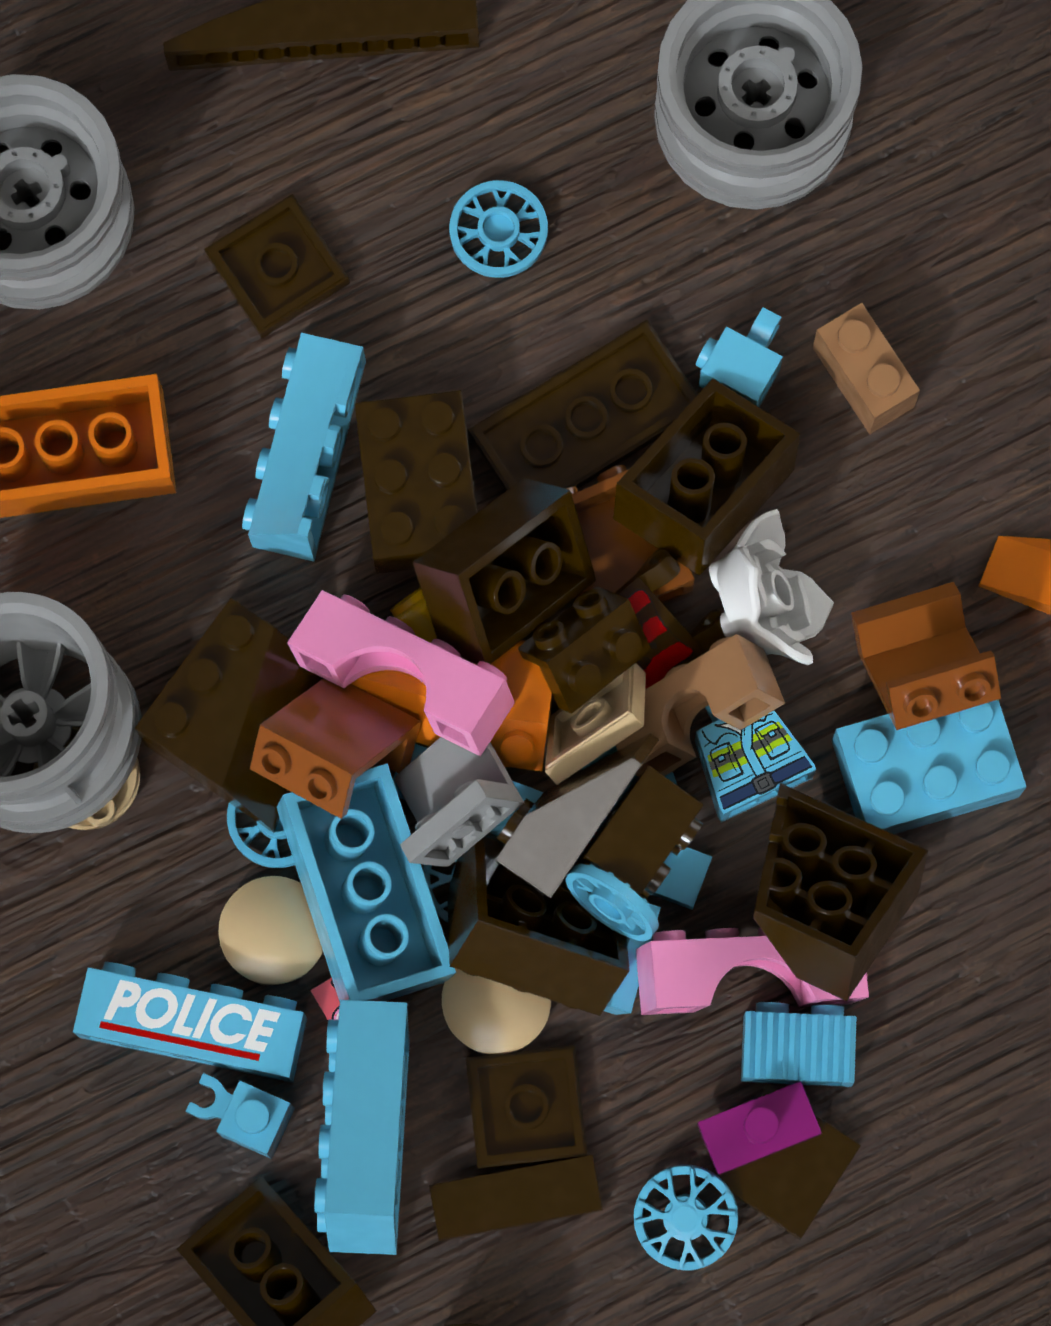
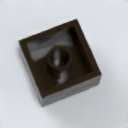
M649 766L635 779L575 865L580 863L586 865L593 864L596 868L607 873L610 871L623 883L627 882L630 884V888L641 898L647 899L649 895H653L671 870L669 866L663 863L670 852L677 856L681 850H685L702 827L703 823L695 817L704 805Z

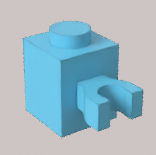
M762 307L747 337L727 326L718 341L710 337L695 364L702 369L699 386L704 388L712 379H715L760 407L780 372L783 356L768 349V346L779 330L780 325L778 324L781 321V316Z
M203 1073L199 1084L214 1090L215 1101L207 1108L199 1107L197 1104L190 1102L186 1112L199 1119H221L216 1131L220 1136L272 1159L295 1109L291 1103L240 1080L232 1095L226 1091L225 1087L216 1078Z

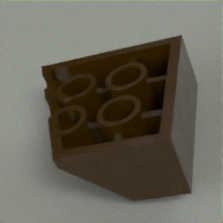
M780 783L753 918L796 978L847 1001L918 896L928 850Z

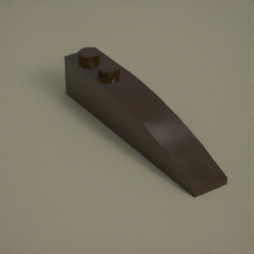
M264 0L215 18L163 42L164 55L169 71L480 48L476 0Z

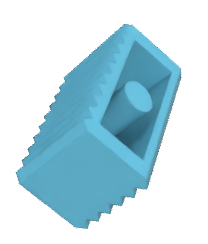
M756 1003V1012L745 1011L743 1016L741 1082L795 1084L801 1081L802 1085L852 1087L855 1081L856 1016H844V1007L838 1005H812L811 1014L789 1013V1004Z

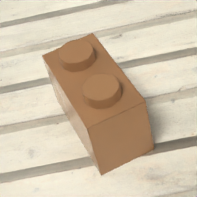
M863 303L817 329L813 350L869 435L915 407L920 389Z

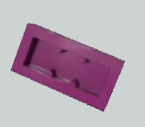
M801 1081L697 1123L717 1175L822 1134Z

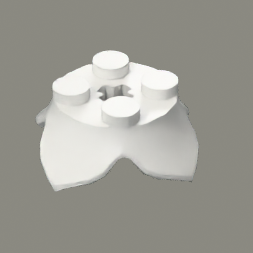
M778 509L752 520L732 551L727 553L722 559L710 564L709 574L714 587L719 591L725 612L720 616V623L726 637L738 634L763 648L766 655H782L796 662L810 665L813 663V655L800 642L815 637L823 629L834 602L809 576L800 571L782 569L779 566L781 558L786 555L784 552L786 545Z

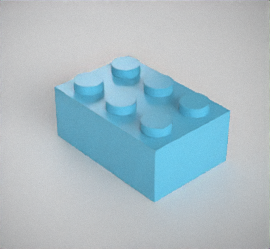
M999 700L900 730H896L889 714L837 728L832 738L834 751L855 817L892 834L1019 798L1027 787Z

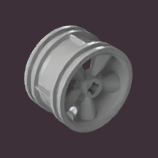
M25 592L0 593V667L18 658L23 688L13 691L6 699L0 695V828L22 833L52 832L70 827L89 818L112 800L122 788L135 765L139 753L141 738L136 732L135 726L141 720L142 715L136 692L130 680L79 615L60 602L45 596ZM64 655L87 663L91 677L90 684L66 700L61 693L52 689ZM34 716L37 721L28 728L25 723ZM72 727H81L70 744L64 748L70 738ZM17 762L26 764L38 763L39 768L11 776Z

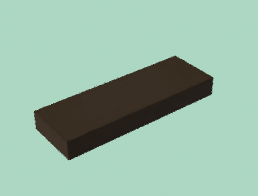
M593 1155L429 1185L439 1241L603 1211Z

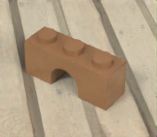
M738 634L722 638L713 643L708 652L688 664L672 668L667 672L664 679L645 690L644 726L616 745L618 751L650 733L659 739L636 773V776H639L649 766L663 776H666L696 758L690 741V727L697 713L708 705L714 717L739 730L744 729L784 705L785 701L764 649Z

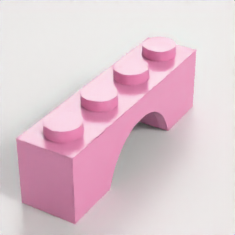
M322 590L287 642L300 667L342 688L347 687L364 675L377 671L394 670L416 677L426 686L424 712L434 733L480 757L515 704L506 682L507 677L495 666L484 661H479L475 665L462 659L460 653L448 643L439 639H433L430 643L417 637L412 628L401 620L391 616L383 620L370 614V610L362 602L346 594L338 598Z
M738 928L712 929L705 931L706 939H686V932L683 930L656 932L652 936L653 941L636 949L641 1015L693 1013L710 1006L720 980L730 969L738 966L758 967L777 976L789 988L799 1007L848 1005L869 997L867 972L847 1001L796 978L761 928L758 929V936L739 937Z

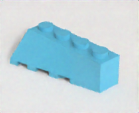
M301 333L297 349L288 348L282 370V378L288 379L284 399L275 398L269 419V428L275 429L271 449L262 448L256 468V478L261 479L262 484L258 499L249 498L243 517L242 528L249 530L248 536L253 548L315 561L366 363L362 346Z

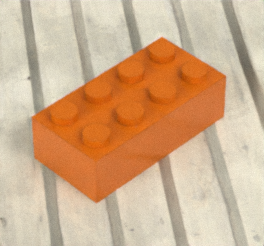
M157 374L0 396V518L177 493L164 391Z

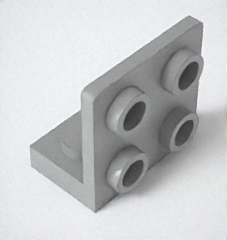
M440 737L395 777L398 788L418 822L415 826L416 831L400 844L409 863L449 867L524 803L491 742L480 757Z

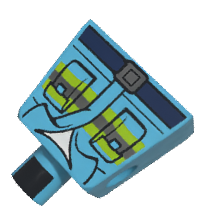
M709 705L705 707L713 723L696 731L695 744L713 804L721 823L778 796L780 783L794 788L813 779L816 771L814 763L775 711L739 730L714 717Z

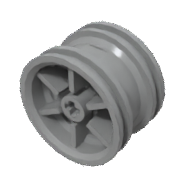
M687 0L670 21L660 46L654 113L658 142L668 164L684 183L705 198L726 206L757 210L783 206L800 199L829 177L841 161L849 141L853 115L857 107L863 67L859 44L847 18L831 0ZM763 39H772L778 43L779 48L776 50L768 46H760L759 42ZM724 52L728 59L721 67H714L708 62L711 54ZM803 72L812 74L817 80V85L811 89L803 88L798 83V75ZM760 97L765 100L764 106L757 102ZM746 98L753 101L754 103L751 106H749L748 104H746ZM698 102L716 107L713 114L705 117L699 116L695 111ZM786 124L803 127L805 133L802 137L794 139L787 135L784 127ZM742 133L750 135L754 141L753 148L748 150L734 147L733 141L735 137Z
M21 74L1 76L0 145L8 147L9 150L0 154V237L9 232L12 236V242L7 249L0 250V304L12 308L37 310L65 305L94 290L111 275L124 257L133 232L135 207L131 185L121 162L117 143L104 116L85 96L64 83L43 76ZM55 142L62 146V151L60 154L51 157L42 151V148L47 143ZM84 184L89 186L91 193L85 200H76L70 195V193ZM31 196L34 201L39 203L30 208L25 202L22 203V200ZM51 228H60L65 232L66 238L50 246L45 240V235Z

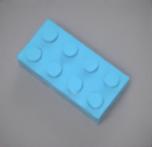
M388 763L368 769L356 778L347 815L342 819L293 792L284 794L276 808L339 1002L340 1000L384 1002L448 981L456 973V970L450 967L449 948L421 864L409 863L400 846L411 833Z
M340 1000L338 1020L328 1019L327 1053H329V1072H324L323 1079L325 1124L320 1125L319 1132L321 1178L316 1179L315 1213H317V1232H327L329 1252L397 1255L410 1050L408 1008L405 1002Z

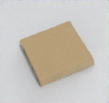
M637 663L632 665L572 714L559 709L551 715L548 729L545 772L556 785L644 726L646 673Z

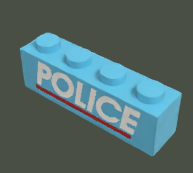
M104 962L102 970L88 967L73 1033L79 1038L278 1080L294 1081L307 1022L304 1012L296 1011V1001L271 995H265L263 1004L242 999L243 990L219 984H211L210 992L188 988L189 979L166 973H158L156 981L135 977L136 968L113 962Z

